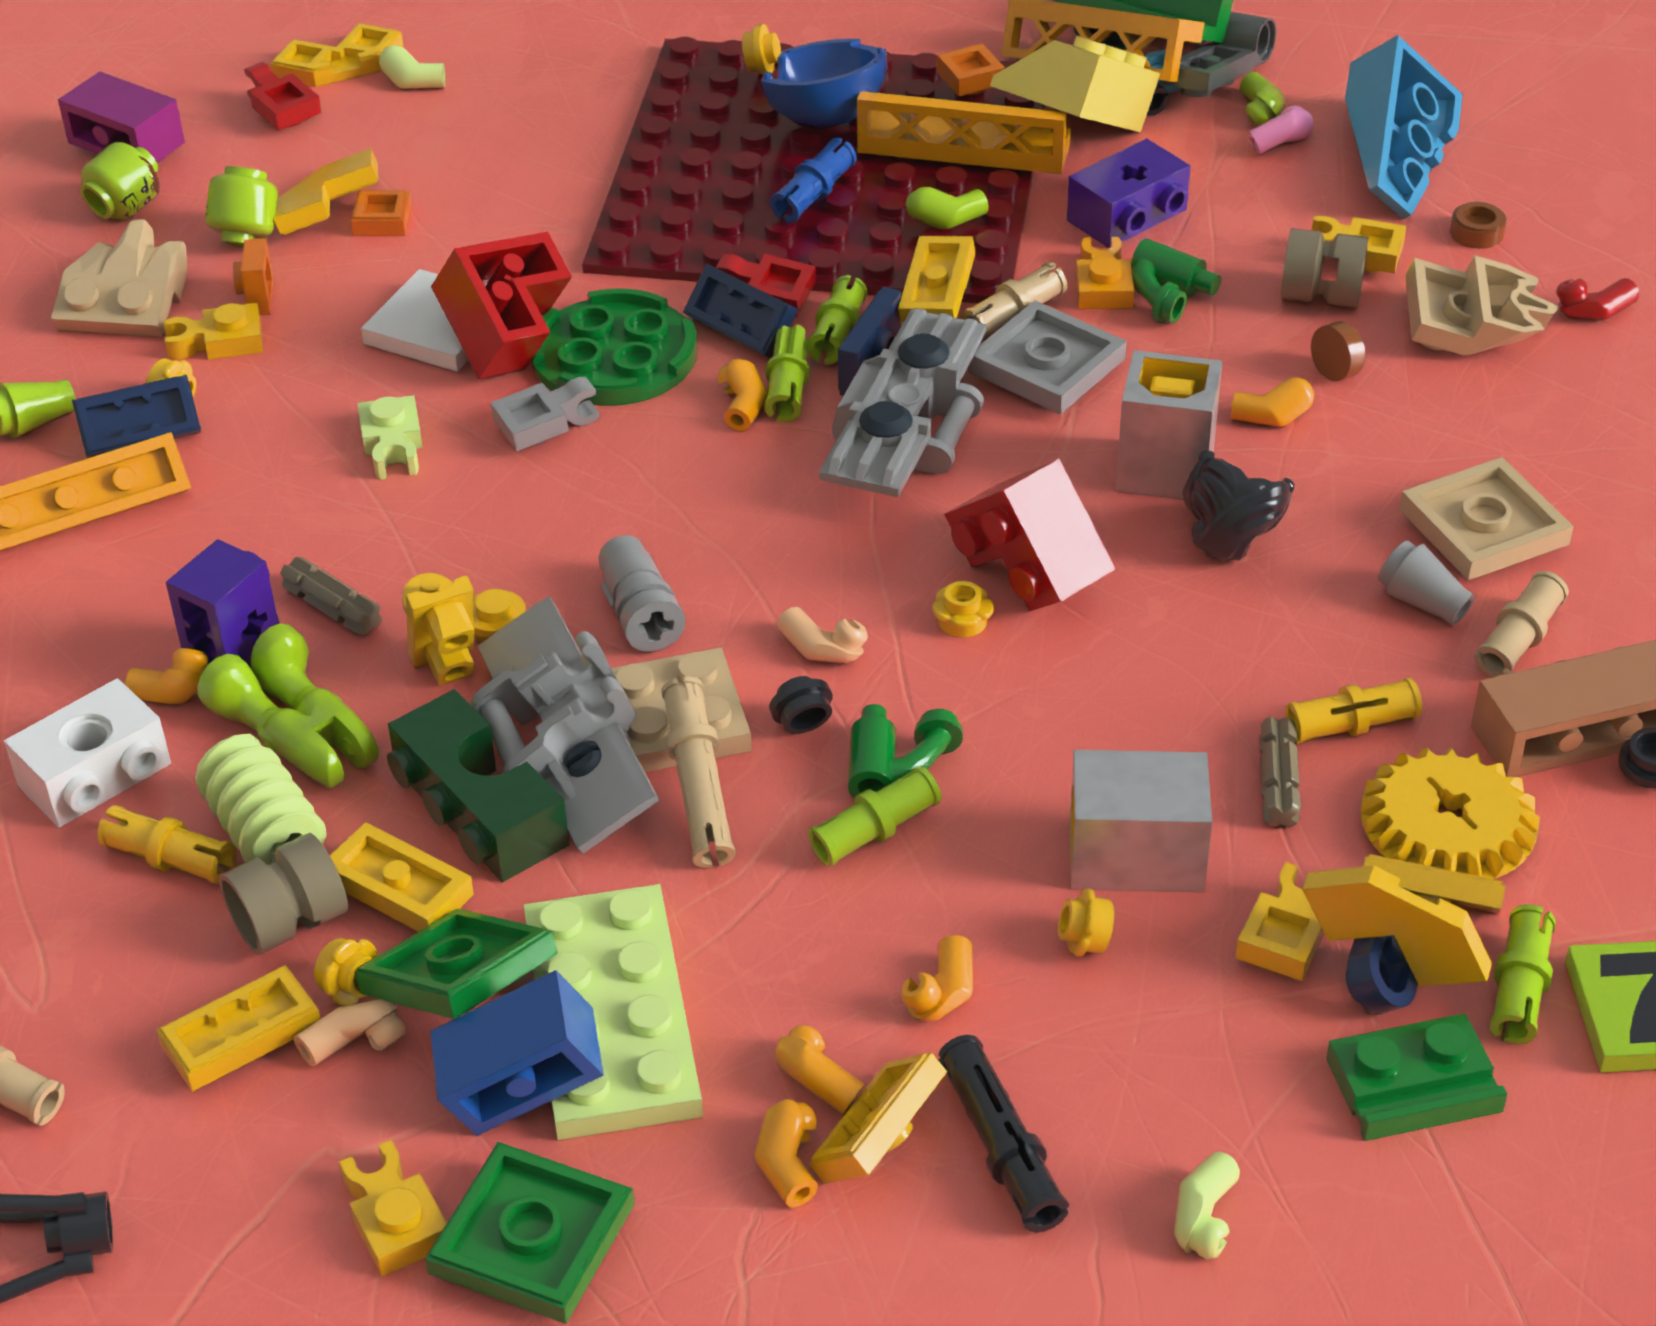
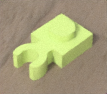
M415 396L382 397L375 401L357 403L365 456L372 455L376 477L379 480L386 479V467L397 462L407 465L409 475H416L419 470L416 449L423 448Z

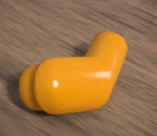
M784 1099L773 1104L764 1114L754 1152V1159L785 1204L790 1208H796L811 1200L818 1189L817 1182L797 1156L800 1143L810 1140L811 1135L807 1130H815L817 1120L813 1109L806 1103Z

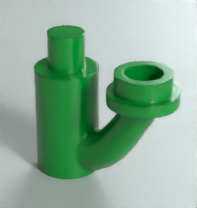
M1147 238L1139 243L1132 257L1133 282L1141 295L1153 307L1152 318L1159 323H1165L1166 321L1175 323L1178 321L1185 309L1187 295L1193 296L1197 291H1201L1213 296L1221 284L1220 275L1206 270L1205 260Z
M878 704L865 706L862 709L861 718L856 720L851 727L848 791L850 795L855 798L856 795L868 789L877 792L910 773L917 766H920V768L923 766L928 770L941 754H947L956 750L963 741V728L958 722L956 715L949 710L939 708L926 711L914 728V740L917 746L905 756L895 758L896 728L887 719L886 709Z

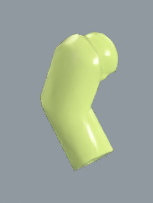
M398 45L387 46L381 52L379 57L380 68L397 87L401 89L445 88L446 75L444 63H418L406 49Z
M1214 1152L1210 1154L1182 1180L1179 1187L1174 1236L1179 1246L1186 1253L1194 1250L1204 1259H1213L1219 1256L1227 1243L1223 1238L1230 1233L1225 1221L1211 1216L1215 1203L1237 1183L1240 1175L1238 1164L1226 1153Z

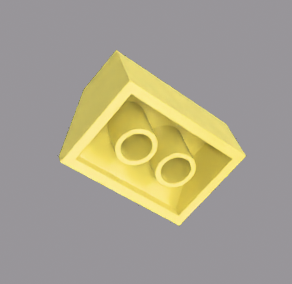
M1076 36L1073 45L1054 40L993 75L990 86L1081 118L1141 132L1161 73L1143 68L1146 57Z

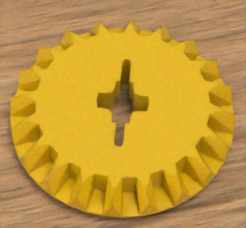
M1423 747L1416 758L1399 753L1393 765L1380 764L1375 778L1367 780L1360 811L1362 826L1368 839L1384 857L1490 879H1496L1510 873L1527 859L1536 843L1540 816L1535 814V797L1524 793L1522 778L1506 777L1503 763L1489 766L1482 764L1478 752L1469 758L1459 757L1452 747L1443 755H1435L1428 748ZM1439 805H1444L1450 811L1461 809L1463 810L1462 817H1457L1450 811L1439 813L1438 807Z

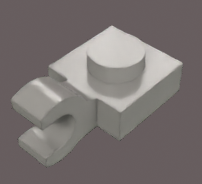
M586 377L574 378L564 386L550 392L542 382L490 402L494 421L516 452L541 444L550 438L568 432L567 421L577 426H585L600 418L599 411L590 400L580 403L582 400L596 395L595 388Z

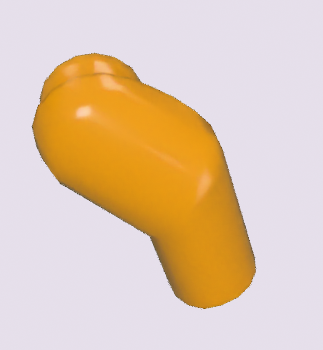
M732 359L729 364L720 368L718 384L728 382L729 386L725 388L724 392L729 395H736L724 414V420L730 428L742 432L749 429L764 407L768 391L753 363L744 359Z
M1296 377L1283 381L1265 395L1235 391L1230 419L1274 427H1285L1312 406L1314 400L1313 388L1305 379Z
M179 648L173 653L172 668L158 671L133 667L127 674L125 685L138 698L144 701L166 704L185 703L198 692L197 685L201 674L208 665V656L203 651Z
M951 935L939 941L937 948L938 974L932 977L928 973H919L918 980L920 984L918 985L911 977L904 982L901 988V998L912 1017L921 1021H937L970 999L973 992L972 944L966 937Z
M807 1025L795 1026L788 1036H782L777 1043L775 1054L777 1064L784 1072L841 1114H844L855 1101L865 1084L821 1053L825 1048L823 1037L816 1029Z

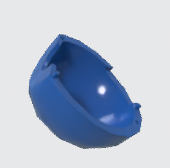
M832 39L811 42L782 51L777 58L778 78L773 79L772 73L766 72L763 73L761 82L764 94L775 111L799 126L828 129L849 123L857 117V98L860 92L879 93L887 71L886 49L860 44V39Z

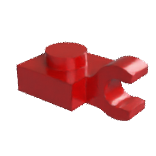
M264 62L244 69L245 75L255 85L254 88L247 90L252 108L278 131L286 127L296 126L301 121L321 113L319 96L293 73L278 78Z
M723 254L716 266L717 269L799 309L795 317H798L816 283V266L768 254L763 255L759 264L746 261L737 255Z

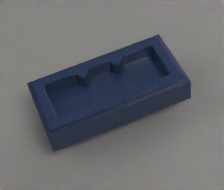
M706 263L682 313L772 358L778 329L783 325L790 327L799 309Z
M887 287L879 290L838 348V390H840V395L846 393L863 361L879 356L883 349H889L901 328L898 310L901 300L900 290Z
M187 374L72 400L87 459L172 432L174 439L201 433Z

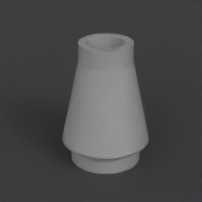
M1404 541L1390 554L1378 575V581L1387 586V595L1438 616L1452 626L1465 616L1475 599V595L1459 583L1425 544L1415 546L1409 541Z

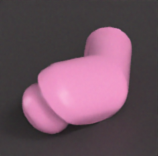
M1289 106L1281 115L1248 131L1251 145L1256 153L1260 155L1285 142L1303 141L1312 132L1314 125L1313 117L1310 112L1300 106Z

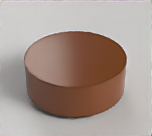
M1465 203L1453 211L1450 234L1461 245L1479 249L1490 248L1498 245L1503 240L1506 216L1499 208L1489 203Z
M1337 321L1318 328L1313 334L1311 354L1316 368L1323 376L1331 381H1340L1354 376L1361 371L1365 361V347L1361 336L1353 326L1343 321Z

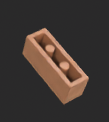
M1656 640L1618 647L1613 650L1569 660H1561L1548 665L1480 680L1471 728L1495 764L1503 763L1506 777H1520L1620 753L1622 745L1635 732L1644 728H1656Z

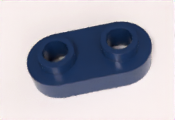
M1395 936L1354 939L1346 970V984L1352 997L1365 1009L1374 1014H1384L1409 1005L1414 999L1418 982Z

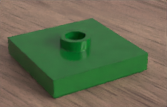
M457 908L359 967L355 975L360 993L363 995L455 1020L552 958L558 952L552 931Z
M497 1142L426 1256L428 1274L567 1324L635 1205L633 1188Z

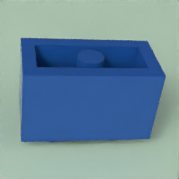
M557 970L430 1031L437 1099L476 1136L604 1076L593 1007Z

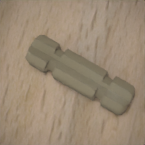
M295 557L289 565L282 567L280 575L284 577L283 588L299 598H304V601L339 623H343L345 627L358 635H368L373 627L380 625L382 617L379 615L380 606L378 603L363 594H358L357 590L323 569H319L318 566L305 558Z
M1268 717L1261 723V734L1259 735L1260 752L1262 753L1260 762L1262 796L1264 797V802L1262 803L1263 819L1272 827L1282 824L1290 828L1298 823L1299 811L1301 809L1300 792L1297 788L1300 782L1298 750L1295 745V741H1297L1296 725L1287 717L1280 720Z

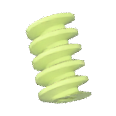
M234 735L218 742L205 753L198 763L195 776L198 791L208 802L210 810L218 817L220 825L229 834L231 842L240 851L241 857L245 862L259 858L269 865L271 864L272 856L275 855L276 848L307 833H312L323 845L327 835L325 823L314 812V807L303 796V791L292 780L291 774L281 764L278 755L271 748L261 746L260 741L253 735Z

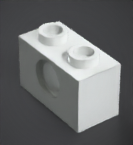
M118 678L4 740L17 786L58 828L171 764L160 717Z

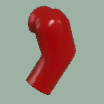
M1580 278L1577 280L1569 279L1560 283L1556 289V294L1560 299L1557 305L1560 311L1568 317L1605 320L1635 303L1639 297V290L1632 280L1622 278L1600 292L1588 293L1587 284L1584 280Z

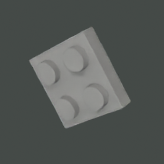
M1034 300L979 345L968 366V372L1061 415L1126 359L1127 341Z

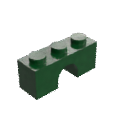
M455 689L388 723L392 752L387 754V761L397 782L403 788L412 786L422 797L431 818L439 826L447 824L458 835L461 846L469 859L477 865L483 862L502 883L569 846L564 799L527 761L505 773L488 776L497 771L490 724Z

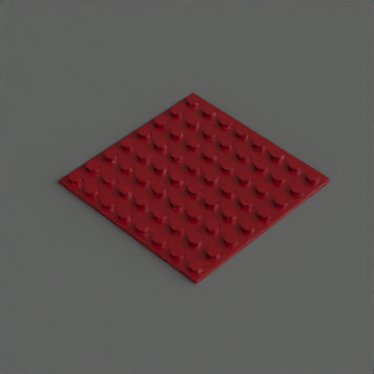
M691 37L665 39L582 263L583 273L697 282L706 263L716 268L723 254L737 255L746 261L757 264L760 263L764 254L816 266V283L811 291L832 292V287L838 278L850 275V282L847 286L849 290L852 289L857 277L866 285L867 295L876 296L879 290L887 287L900 290L902 297L919 236H973L975 257L961 302L980 303L996 294V289L1000 284L1009 279L1014 280L1033 171L858 153L857 117L849 123L828 129H817L799 126L775 111L764 94L761 82L763 75L759 71L750 72L746 67L742 51V41L709 42L697 41ZM780 43L781 52L793 48V46ZM886 51L887 71L879 93L1045 110V105L995 87L984 90L977 95L959 97L937 73V55L932 53H920L917 55L890 54ZM999 61V62H1000L1005 68H1007V67L1011 66L1012 64L1016 63L1017 61H1014V62ZM778 63L774 64L773 79L778 78ZM833 138H842V144L834 150L835 153L846 141L849 142L856 152V163L834 182V185L831 187L833 188L832 192L822 201L812 203L794 223L785 222V217L792 211V208L781 219L777 218L770 207V199L796 174L794 172L795 168L804 160L813 159ZM920 187H932L954 197L980 189L986 195L989 210L985 215L950 229L940 230L920 220L913 219L906 210V200L909 194Z

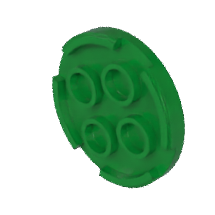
M620 288L591 291L587 293L588 300L577 302L561 310L553 307L542 316L551 333L531 360L533 371L541 383L543 382L550 391L564 386L574 378L586 377L595 388L596 395L586 398L580 403L590 400L593 405L615 406L652 399L671 390L682 382L696 362L697 337L692 319L685 318L677 310L668 306L667 298L654 293Z

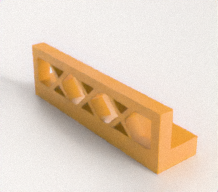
M1009 0L1001 56L1023 59L1048 43L1057 40V37L1071 25L1075 26L1081 37L1099 43L1113 31H1116L1127 48L1125 51L1143 57L1145 56L1141 50L1156 37L1167 39L1163 69L1152 68L1147 59L1143 68L1161 73L1159 80L1177 82L1184 41L1201 43L1204 22L1043 0ZM1023 18L1033 20L1042 35L1029 49L1019 48ZM1047 22L1057 24L1054 27L1050 28ZM1089 28H1095L1099 30L1092 35ZM1131 34H1137L1142 36L1135 41Z
M865 91L860 92L857 98L858 153L1062 174L1070 146L1071 128H1066L1067 113L1059 111Z
M172 432L0 486V551L191 489Z

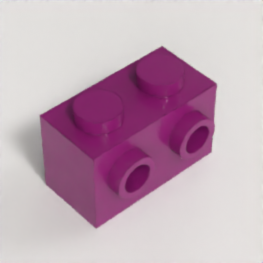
M99 71L58 99L68 143L95 154H99L114 142H123L134 148L142 147L146 149L158 163L185 143L176 99Z

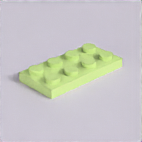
M656 884L523 904L526 925L552 931L558 954L533 969L534 980L557 970L593 1007L604 1076L552 1100L557 1141L703 1118L702 1098L661 885Z

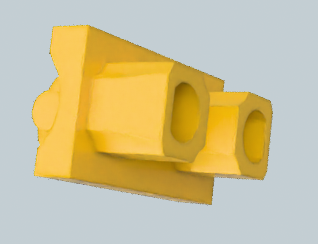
M424 573L413 577L404 586L402 593L403 609L407 615V653L413 667L416 668L429 663L438 685H445L474 674V661L469 653V650L473 649L475 634L473 628L474 589L468 576L458 577L453 583L443 575L435 573Z

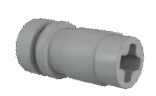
M628 535L611 539L601 548L598 556L604 580L601 586L610 606L615 610V615L621 624L625 637L632 647L640 651L654 652L665 649L675 643L682 635L686 625L685 614L673 590L663 580L653 558L646 551L642 542L636 537Z

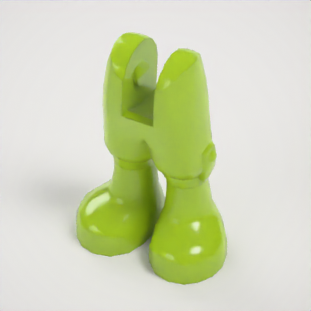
M280 623L271 626L259 636L252 650V670L238 655L229 653L219 656L209 663L201 674L197 685L198 696L202 703L214 713L226 719L243 722L256 730L264 747L271 748L275 753H278L315 781L331 789L341 784L344 780V770L337 754L331 747L333 745L357 768H367L379 758L380 751L375 738L359 716L345 705L337 695L327 689L316 687L305 674L309 656L307 643L304 637L289 624ZM265 693L280 699L290 708H278Z

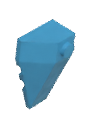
M1397 35L1350 62L1345 101L1369 190L1402 219H1405L1412 215L1429 185L1428 174L1430 170L1439 165L1445 155L1442 152L1444 145L1454 140L1459 130L1463 94Z

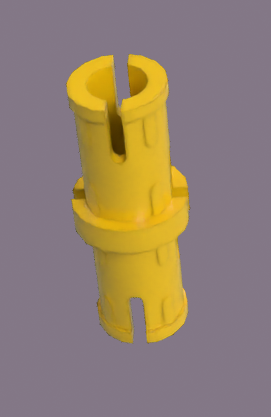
M1411 677L1398 682L1361 689L1356 684L1340 687L1336 695L1299 703L1291 702L1285 706V717L1291 719L1296 725L1297 741H1295V744L1347 731L1351 737L1367 734L1371 726L1407 718L1415 719L1422 714L1421 694L1418 685Z
M113 805L106 810L105 814L107 817L118 820V824L102 818L97 831L99 844L145 858L147 863L151 864L150 867L162 872H167L172 867L208 879L211 883L219 884V875L224 873V871L218 870L217 865L230 870L235 866L236 847L233 843L220 841L187 830V827L183 825L184 822L172 817H165L159 821L129 811L122 806Z

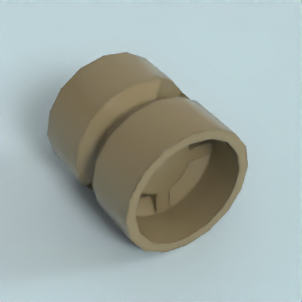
M1291 228L1283 271L1281 299L1311 303L1319 295L1324 296L1327 305L1358 309L1368 237L1338 233L1332 241H1327L1322 231ZM1324 256L1339 258L1336 281L1321 279Z
M312 833L304 834L276 848L275 855L272 856L271 864L269 865L259 858H254L219 875L221 893L232 920L246 944L256 955H261L295 938L298 922L311 929L348 912L347 895L339 873L324 846Z

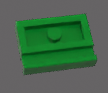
M1466 1013L1329 1041L1326 1060L1351 1114L1357 1115L1362 1125L1360 1133L1364 1141L1502 1113L1504 1111L1507 1092L1503 1085H1497L1493 1077L1494 1067Z

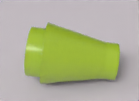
M63 379L55 382L0 383V436L9 434L11 438L15 439L62 415L75 412L72 400L76 398L69 381Z

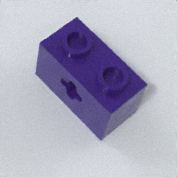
M1146 138L1069 176L1067 221L1110 248L1112 237H1118L1123 242L1187 210L1190 165Z
M217 539L165 582L181 648L205 652L208 656V664L217 657L228 653L238 655L252 670L251 655L253 646L263 632L269 627L279 624L269 579L270 573L265 560L253 552L243 551Z

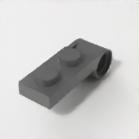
M1231 11L1223 43L1211 42L1181 56L1178 81L1163 80V84L1179 87L1183 95L1190 97H1206L1211 95V91L1221 86L1233 84L1235 79L1253 71L1254 67L1269 59L1276 41L1275 21L1272 18Z

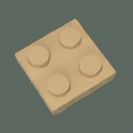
M1503 457L1403 490L1399 510L1468 581L1570 545L1574 527Z
M722 647L611 668L636 713V717L627 734L631 740L630 745L645 772L677 766V762L668 755L666 737L671 730L661 690L666 682L677 678L681 700L686 701L687 694L683 676L696 677L703 683L708 724L716 729L719 741V749L714 753L715 759L752 752L751 732Z

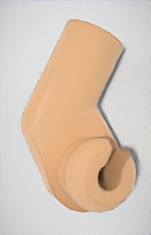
M791 607L784 611L777 622L779 631L806 659L813 661L849 664L857 660L864 653L862 645L868 638L866 628L853 619L849 622L846 619L838 621L834 627V632L821 630L799 607Z
M378 999L335 1009L294 1036V1043L303 1059L313 1067L364 1033L368 1037L372 1048L382 1051L405 1035L406 1025L395 1013L398 1010L397 1006L392 1002Z

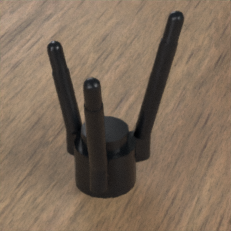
M107 1191L91 1194L79 1192L64 1195L0 1194V1223L44 1222L48 1254L62 1252L64 1256L63 1260L1 1284L0 1303L67 1276L94 1273L93 1255L113 1253V1225Z

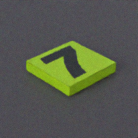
M1656 941L1569 945L1565 964L1600 1073L1656 1070Z

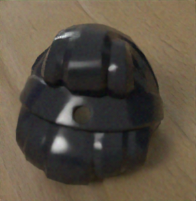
M1202 451L1182 493L1187 509L1197 519L1191 530L1193 543L1199 549H1202L1207 556L1221 562H1226L1230 559L1241 560L1246 556L1251 541L1256 536H1260L1275 528L1283 518L1291 500V493L1294 490L1293 481L1287 477L1283 481L1271 482L1265 478H1248L1240 468L1223 459L1214 458L1213 451Z

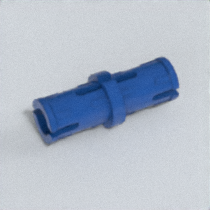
M833 138L813 159L804 160L795 168L794 172L796 174L770 199V207L777 218L781 219L792 208V211L785 217V222L794 223L812 203L822 201L832 192L833 188L831 187L834 185V182L856 163V152L849 142L846 141L835 153L834 150L842 144V138Z

